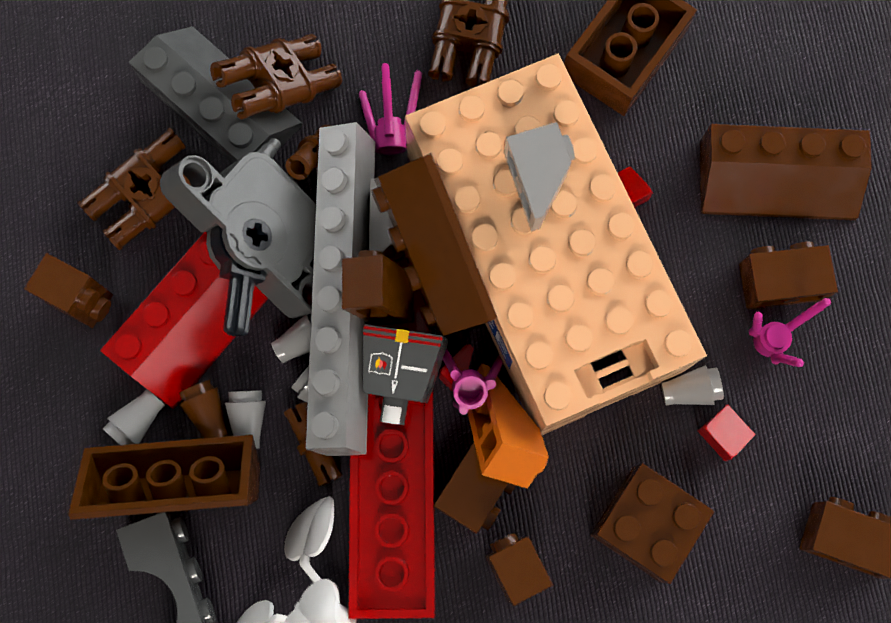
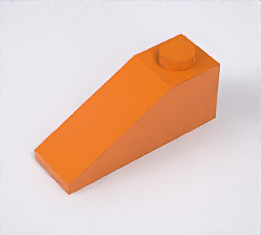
M481 363L477 371L483 377H486L491 368ZM497 377L495 380L496 386L488 390L486 401L480 407L469 409L468 411L481 473L490 478L528 488L536 475L544 470L549 458L539 427Z

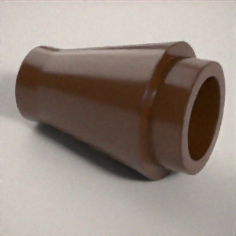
M210 380L194 385L179 393L182 399V403L179 405L203 438L223 437L229 434L225 425L218 387L213 389Z

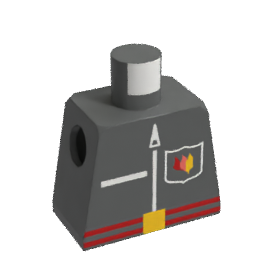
M364 324L363 390L366 394L384 396L380 422L405 425L408 400L428 403L448 345L447 338L441 335Z

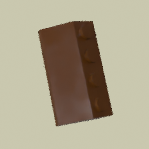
M711 124L700 140L701 214L856 220L859 217L872 169L870 130Z
M432 154L425 155L378 176L374 180L377 187L371 189L372 195L380 213L388 212L393 227L387 229L396 252L403 250L409 266L403 268L412 291L419 289L425 305L419 307L428 330L435 328L437 334L444 336L497 319Z
M253 434L84 448L68 513L70 520L250 505L258 500L261 470Z

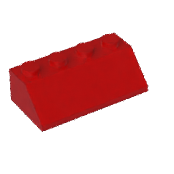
M207 232L201 235L100 350L129 376L173 409L182 400L179 393L194 386L236 337L227 335L223 330L229 280L219 277L220 270L209 256L206 245ZM254 286L250 320L268 300L256 286Z

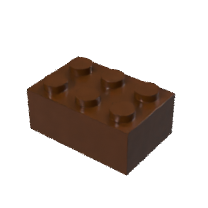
M608 0L566 55L564 65L572 82L622 116H625L687 32L697 9L684 0Z

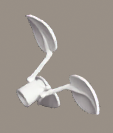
M324 497L305 509L292 523L286 536L285 556L291 561L300 559V566L314 582L304 591L300 602L295 604V609L289 616L282 614L273 615V603L263 600L249 607L237 623L357 622V619H349V609L340 604L339 591L336 584L329 579H321L310 565V557L317 556L323 551L332 532L334 522V500L332 497Z

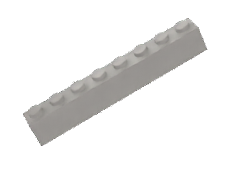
M357 122L319 128L306 449L326 456L367 455L368 394L364 393L363 327L364 324L370 325V323L342 309V259L358 257V252L369 250L370 179L374 178L375 141Z

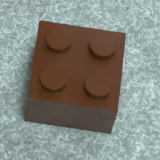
M641 463L633 466L590 535L657 581L671 584L715 511Z

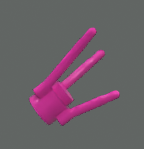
M383 63L381 68L384 117L378 119L377 126L366 92L361 90L359 98L369 130V136L375 141V151L379 154H399L406 151V124L404 122V125H402L400 118L393 117L389 64ZM419 70L414 75L406 115L416 111L422 72Z
M824 298L786 324L770 322L762 327L763 315L761 312H756L753 318V325L748 331L754 337L753 341L756 350L763 356L771 357L773 364L784 363L790 366L802 367L804 365L802 359L783 353L791 346V332L823 311L831 304V300Z
M446 348L443 361L453 379L452 389L455 398L453 406L459 409L461 414H467L469 409L480 407L486 401L488 390L495 388V380L503 365L500 355L494 361L488 375L483 377L478 371L472 369L461 371Z

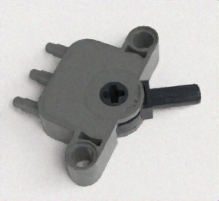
M271 138L257 152L248 153L225 168L220 174L202 157L191 155L165 171L160 178V188L166 199L200 232H207L206 245L209 256L220 270L219 277L229 280L223 330L227 335L246 336L249 331L254 286L289 318L299 319L304 315L312 313L313 268L309 264L314 259L316 204L300 188L304 184L305 179L298 180L289 176L273 160L277 150L281 147L280 141L276 138ZM183 175L188 178L191 186L184 180Z

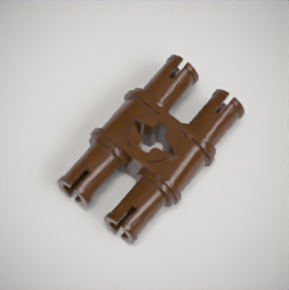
M441 0L439 4L441 12L437 28L431 37L435 49L428 75L435 80H439L441 67L443 66L442 81H451L457 52L463 51L473 53L465 80L466 83L471 87H476L479 73H481L480 85L489 82L494 60L499 57L503 50L501 42L504 28L510 19L506 9L508 0H485L484 4L469 0ZM469 25H474L472 30H467Z
M308 34L290 41L276 38L267 45L256 48L252 46L245 47L239 56L213 62L210 67L213 81L222 78V80L216 82V85L220 88L246 79L254 86L255 89L233 94L231 98L234 113L243 109L242 112L237 114V117L240 119H246L249 116L267 110L280 113L285 107L300 102L303 104L309 103L317 93L338 88L342 84L340 70L330 73V71L337 68L333 63L311 71H307L301 64L303 61L316 59L321 56L320 41L316 40L309 43L316 39L314 34Z
M170 127L144 150L135 148L133 155L109 173L107 171L105 173L106 175L103 177L105 181L77 202L83 211L96 222L101 215L121 199L124 202L128 199L131 203L128 205L130 210L102 231L119 251L145 228L149 230L155 229L157 227L155 224L175 208L161 191V176L159 175L161 171L159 168L182 149L184 150L186 146ZM183 175L184 180L191 186L188 178ZM137 181L146 184L153 196L149 197L147 193L144 194L139 189L140 186L137 184Z

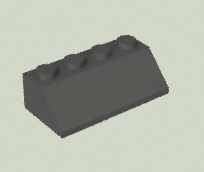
M193 26L156 35L129 61V64L139 80L232 164L248 153L257 152L271 138L278 139L282 147L303 126L302 122L286 108L280 113L267 110L249 116L246 119L238 118L237 114L242 112L243 109L234 113L231 104L233 94L255 88L247 79L232 83L223 88L216 85V82L222 80V78L213 81L210 71L211 64L229 58Z

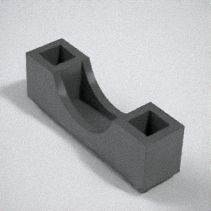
M162 512L116 530L128 570L155 575L172 591L177 604V623L216 622L213 606L209 598L203 599L198 582L202 581L199 564L195 557L189 558L185 542L189 541V534L182 517L176 518L174 512Z

